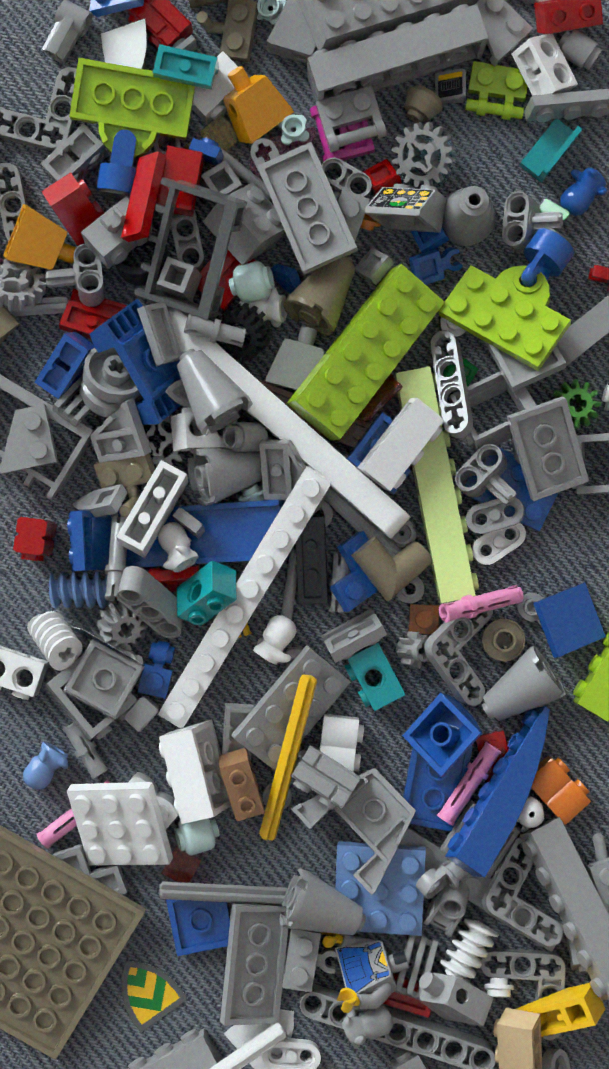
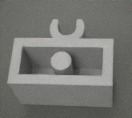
M127 196L81 232L86 246L107 269L114 264L117 265L124 261L132 249L148 241L147 238L127 242L121 238L129 204Z
M290 929L282 988L312 993L316 966L326 973H335L336 967L326 964L325 960L330 956L337 957L336 950L327 948L322 952L318 951L321 932Z

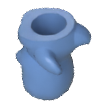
M43 741L39 755L34 756L23 771L25 784L35 790L46 788L50 784L55 770L60 767L63 769L68 768V754L57 746Z

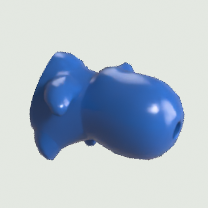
M591 167L586 168L583 172L573 169L571 175L576 180V183L568 187L561 195V207L570 212L572 216L583 215L594 201L595 195L603 196L607 193L604 177Z

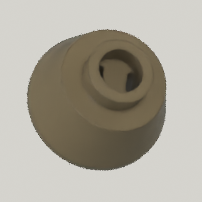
M415 85L407 90L404 106L407 111L406 116L415 123L429 122L442 111V101L437 94L424 86Z

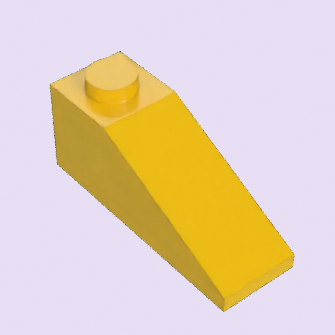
M590 983L565 988L518 1007L516 1010L539 1013L541 1037L596 1026L605 1011V1007L601 998L592 990Z

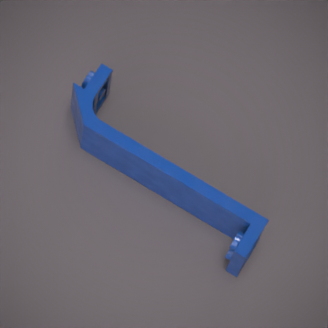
M278 499L220 503L207 506H176L173 508L165 524L176 522L173 514L178 508L184 509L203 524L205 532L199 539L184 529L188 538L191 539L190 549L197 552L199 556L195 564H206L212 560L217 563L250 561L285 501ZM70 511L67 528L70 535L69 560L72 571L105 570L109 560L111 515L94 517L90 511ZM158 536L145 558L127 549L126 566H163L168 559V554L159 544Z

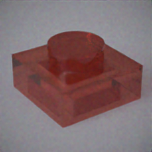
M176 846L172 852L173 859L169 865H165L161 874L176 882L189 883L202 859L194 855L190 856L185 850L180 851L178 846Z

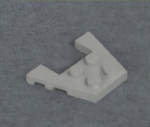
M375 768L359 775L361 779L342 809L337 805L334 808L375 852L353 875L371 895L376 892L416 813V810ZM317 795L291 809L309 829L315 826L331 810V808L319 801L321 795Z

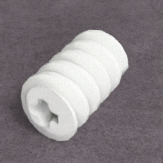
M50 611L38 614L28 622L29 634L53 669L58 671L65 670L80 656L82 643L60 613Z
M465 919L463 922L469 930H458L463 940L453 939L452 943L457 950L447 949L446 953L451 958V961L441 960L440 963L445 968L447 975L460 977L470 983L466 977L475 978L476 972L472 967L480 968L482 966V962L478 957L486 958L488 952L485 947H492L494 945L490 936L498 937L499 934L482 922Z

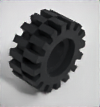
M240 303L236 304L219 318L221 323L234 327L236 323L242 324L250 332L251 341L244 339L242 348L225 342L218 344L221 348L225 346L227 348L226 352L229 355L233 353L235 360H238L240 357L242 361L255 358L271 340L269 336L272 334V329H267L270 321L269 319L266 321L262 319L266 314L263 311L258 314V307L256 306L249 309L248 303H244L242 306Z

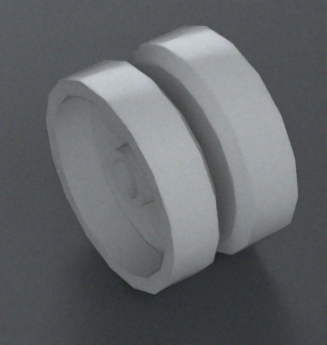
M114 347L100 353L97 352L96 348L91 349L85 358L80 394L84 404L92 412L108 418L121 407L120 405L123 402L134 398L136 403L142 398V395Z

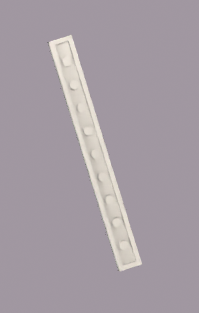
M306 466L236 583L237 600L217 614L157 715L179 728H184L333 481Z

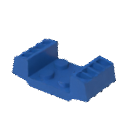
M137 298L92 331L90 337L98 353L113 347L118 353L142 395V398L135 403L142 425L160 424L181 406L165 392L171 384L181 379L177 369V364L180 360L156 366L137 310L143 305Z

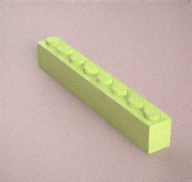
M430 366L395 373L394 380L400 410H402L410 398L417 397L442 417L440 402H437L435 393L438 390L435 373H431ZM443 428L433 442L428 441L423 447L424 455L414 466L411 464L428 552L432 558L431 567L439 603L461 600L466 595L476 596L475 590H479L476 573H471L469 562L473 561L472 548L470 544H465L463 534L468 532L466 518L464 515L460 516L458 505L462 504L461 492L459 487L454 488L452 476L456 475L455 462L453 458H448L447 447H451L449 433L443 430Z

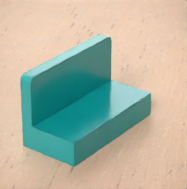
M159 44L153 76L212 90L215 74L217 75L219 71L218 57Z
M554 119L519 166L542 183L577 139L582 128L577 126L573 131L559 119Z

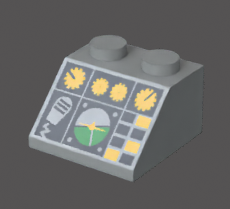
M394 184L393 187H382L366 206L365 213L388 230L441 233L447 198L438 192V188L434 186L421 185L420 189H414L405 184Z

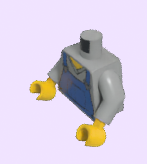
M321 932L324 935H329L325 936L322 940L324 947L331 948L335 943L338 946L335 950L345 988L340 990L337 1001H344L341 1010L344 1013H349L352 1009L354 1011L378 1009L391 993L397 990L393 973L409 968L405 952L401 951L388 956L384 944L380 940L376 941L354 935Z

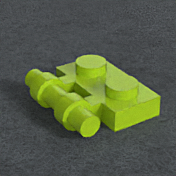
M473 61L467 93L479 96L478 100L467 98L465 110L476 112V115L485 116V114L501 116V119L509 121L511 118L522 119L524 108L513 106V101H525L528 87L519 68L500 65L494 67L492 64ZM488 96L504 99V103L487 102Z

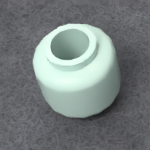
M260 261L236 266L233 271V278L229 279L231 293L233 296L238 295L239 299L244 303L268 298L271 289L275 287L270 267L264 266Z
M209 818L181 824V821H179L178 828L174 829L179 850H185L190 856L213 849L215 837L220 836L215 819L209 820Z

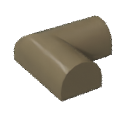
M372 537L351 555L386 601H390L432 564V558L428 551L415 541L410 542L392 558L378 538Z

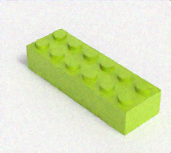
M403 264L390 269L286 404L330 441L341 439L445 301Z

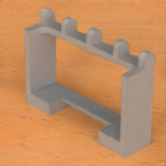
M0 375V388L31 407L45 404L49 418L81 436L80 441L55 482L32 468L23 470L28 473L23 484L30 487L35 478L51 487L46 498L52 501L57 492L62 491L92 442L90 435L94 431L82 423L75 427L52 411V405ZM0 450V457L3 458L4 451Z

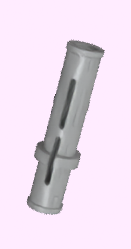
M118 512L111 515L108 565L105 566V574L107 575L105 599L114 602L115 597H117L122 573L127 567V548L118 543L116 536L128 516L124 517L120 514V517H118Z

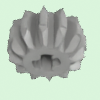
M120 601L118 605L109 602L108 611L100 610L102 619L97 621V626L100 630L101 638L105 642L107 641L109 645L114 648L120 645L125 650L130 642L136 646L137 637L145 638L143 629L147 628L148 625Z

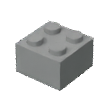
M253 182L229 194V196L248 201L240 231L232 232L228 250L242 265L273 248L286 233L274 205ZM220 203L214 206L203 221L216 237L225 205Z

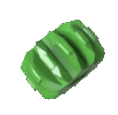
M577 379L572 381L571 387L564 382L561 384L562 392L556 390L553 393L554 398L562 396L566 398L575 430L579 429L580 422L585 427L591 424L589 417L595 419L599 415L592 408L601 406L600 401L592 400L593 397L598 395V391L594 390L588 393L587 390L590 387L588 382L584 383L580 389ZM575 398L576 403H581V407L576 411L575 407L569 404Z

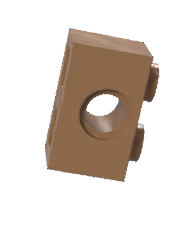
M242 748L219 755L220 773L236 822L264 814L263 797L248 750Z

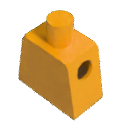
M243 66L235 68L227 75L235 89L225 95L223 101L239 142L253 144L287 116L294 113L288 102L265 75H253L249 78Z
M23 204L3 256L10 261L53 270L57 258L73 264L76 247L64 242L67 236L65 229L28 205Z

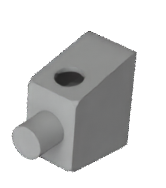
M287 0L266 41L267 51L307 64V58L312 57L311 55L318 51L299 0Z
M301 326L297 341L285 338L271 365L265 382L295 393L324 355V349L314 346L318 331Z
M425 972L419 980V987L422 989L419 997L420 1002L445 1020L484 1026L493 1001L492 996L457 976ZM456 998L461 999V1000L464 1001L465 1003H463V1004L458 1003L457 1000H456Z

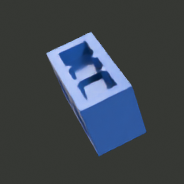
M77 332L64 333L34 383L59 399L82 376L85 358L91 349L95 348L94 344Z

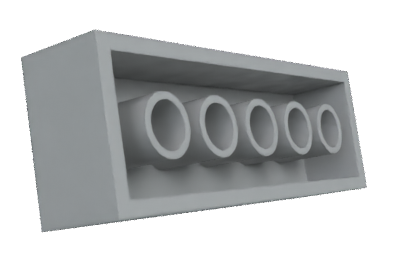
M299 0L317 49H328L330 51L340 48L339 46L346 41L356 40V42L368 39L367 37L374 32L384 31V33L394 31L400 24L406 22L416 24L422 22L425 17L431 14L440 13V15L450 13L452 9L459 5L468 4V6H472L479 0Z
M463 4L444 15H440V13L431 14L425 17L422 22L412 24V22L400 24L394 31L387 33L377 31L367 37L368 39L359 42L349 40L339 46L340 48L334 50H318L311 55L312 57L307 58V78L315 103L371 85L373 91L376 92L480 59L484 52L488 35L478 5L468 6V4Z

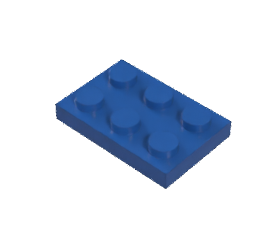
M499 447L507 459V467L500 477L516 491V498L523 503L525 508V514L520 523L540 532L558 493L533 501L529 495L521 464L515 460L514 454ZM490 455L486 459L485 465L493 466L496 464L498 455ZM477 476L468 477L465 487L474 486L477 482ZM488 489L478 497H468L480 504L497 499ZM508 506L505 509L506 516L512 517L515 514L513 506Z
M473 746L464 753L444 777H441L412 747L403 798L416 810L410 824L452 831L455 824L453 826L438 817L437 814L441 811L467 772L468 768L466 766L470 762Z

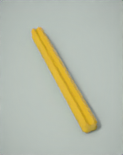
M303 674L298 683L259 832L264 840L273 841L277 836L292 779L291 775L295 768L317 685V679L311 675Z

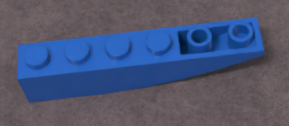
M546 706L537 707L526 712L522 719L523 726L518 733L511 737L507 744L509 748L504 758H500L494 765V774L490 781L481 787L478 793L479 800L465 814L463 827L459 833L453 835L448 843L449 850L445 857L473 877L485 878L512 832L526 803L538 769L545 741L550 709Z

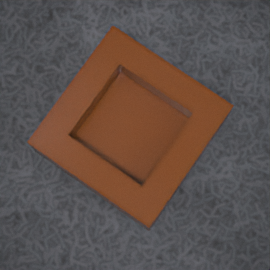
M409 604L408 631L419 632V634H432L438 629L439 605Z

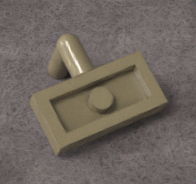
M229 0L225 23L212 21L204 11L198 12L196 19L205 32L223 35L220 53L223 51L234 61L250 62L258 16L257 1Z
M150 453L145 456L102 463L97 461L93 465L101 488L122 484L128 491L129 499L119 508V513L124 517L130 514L140 497L137 485L148 483L155 471Z

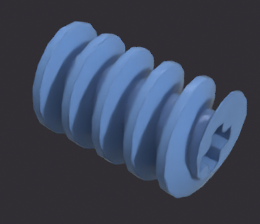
M60 571L58 580H55L51 572L49 578V598L52 607L58 608L62 601L65 608H70L74 601L76 608H82L86 601L88 608H93L97 601L100 608H105L108 600L105 599L107 575L104 580H101L99 571H96L93 580H90L87 571H84L81 580H78L76 572L72 571L70 579L66 580L64 571Z

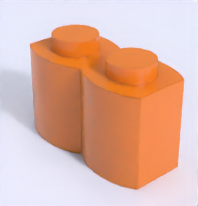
M548 755L539 763L531 789L566 825L591 802L586 796L590 791L579 779L574 782L567 775L570 769L559 757L553 760Z

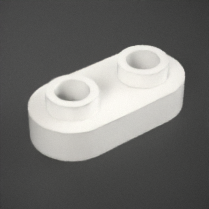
M518 523L511 527L483 534L477 538L471 547L474 560L483 565H490L519 547L526 537L524 526ZM507 529L514 531L515 535L511 540L505 537ZM483 545H488L491 549L488 556L481 554L480 550Z
M285 1038L262 1054V1060L269 1069H316L320 1064L321 1055L319 1047L311 1040ZM274 1048L282 1050L280 1055H273L271 1051ZM304 1050L311 1053L307 1058H303L300 1054Z

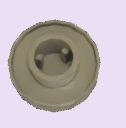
M500 618L486 625L482 632L481 643L488 656L497 661L506 662L514 660L521 654L525 646V635L518 623L510 619Z

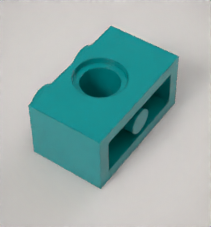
M212 560L192 575L191 578L177 587V617L191 624L202 626L236 601V570Z
M378 642L355 652L352 657L347 659L349 664L344 667L352 681L358 679L362 687L358 694L365 707L371 705L373 710L376 711L406 695ZM371 669H376L381 673V680L376 685H369L365 681V675Z

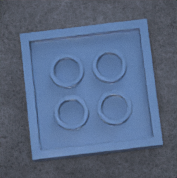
M338 841L335 889L362 906L366 919L360 932L422 936L424 895L416 888V884L425 873L426 847L399 845L376 892L371 895L353 875L375 852L367 843Z

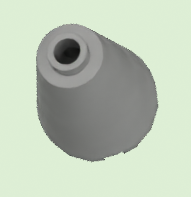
M470 186L455 190L446 196L447 200L442 226L449 241L459 246H472L490 235L495 225L496 214L494 206L484 189L478 186Z
M190 349L179 357L180 362L177 364V369L198 429L203 435H206L207 429L214 433L240 418L237 412L243 407L246 412L253 404L250 397L202 350L195 351Z
M195 448L189 452L194 454L193 458H188L190 484L193 491H199L201 497L196 499L202 506L212 505L262 481L260 451L234 452L228 448Z
M532 646L483 696L485 703L482 704V707L490 719L495 717L498 721L561 699L567 693L560 680L555 682L557 679L552 666L543 654Z
M301 868L298 869L300 876L294 875L282 902V906L287 909L285 916L280 914L279 921L281 926L289 929L354 935L356 931L360 932L366 919L362 906L309 871Z

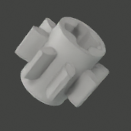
M408 631L407 638H399L400 641L397 644L396 653L402 659V665H409L410 668L420 669L422 666L421 662H429L424 652V645L428 639L427 635Z

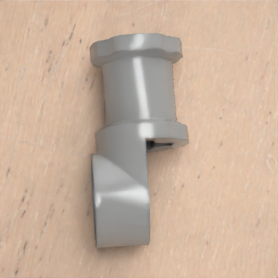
M451 861L448 865L441 866L437 870L432 868L426 871L418 880L416 888L427 899H430L447 885L456 890L459 887V883L469 873Z

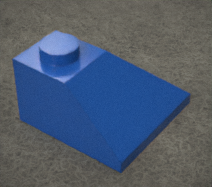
M440 692L402 736L441 777H444L481 736L482 731L474 717L454 697Z

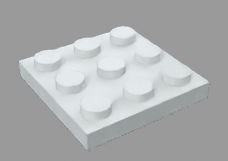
M153 782L70 785L67 789V794L89 865L170 864L173 855Z

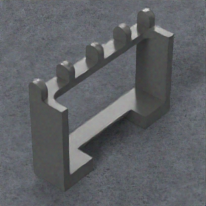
M162 177L161 184L170 187L165 206L161 204L155 205V211L163 213L159 234L149 233L147 240L156 243L151 264L142 262L140 267L142 270L148 271L149 275L145 289L135 288L134 294L157 303L165 302L166 306L206 320L218 317L225 288L218 286L232 232L240 231L248 201L184 180L175 181ZM180 191L225 205L200 304L156 289Z

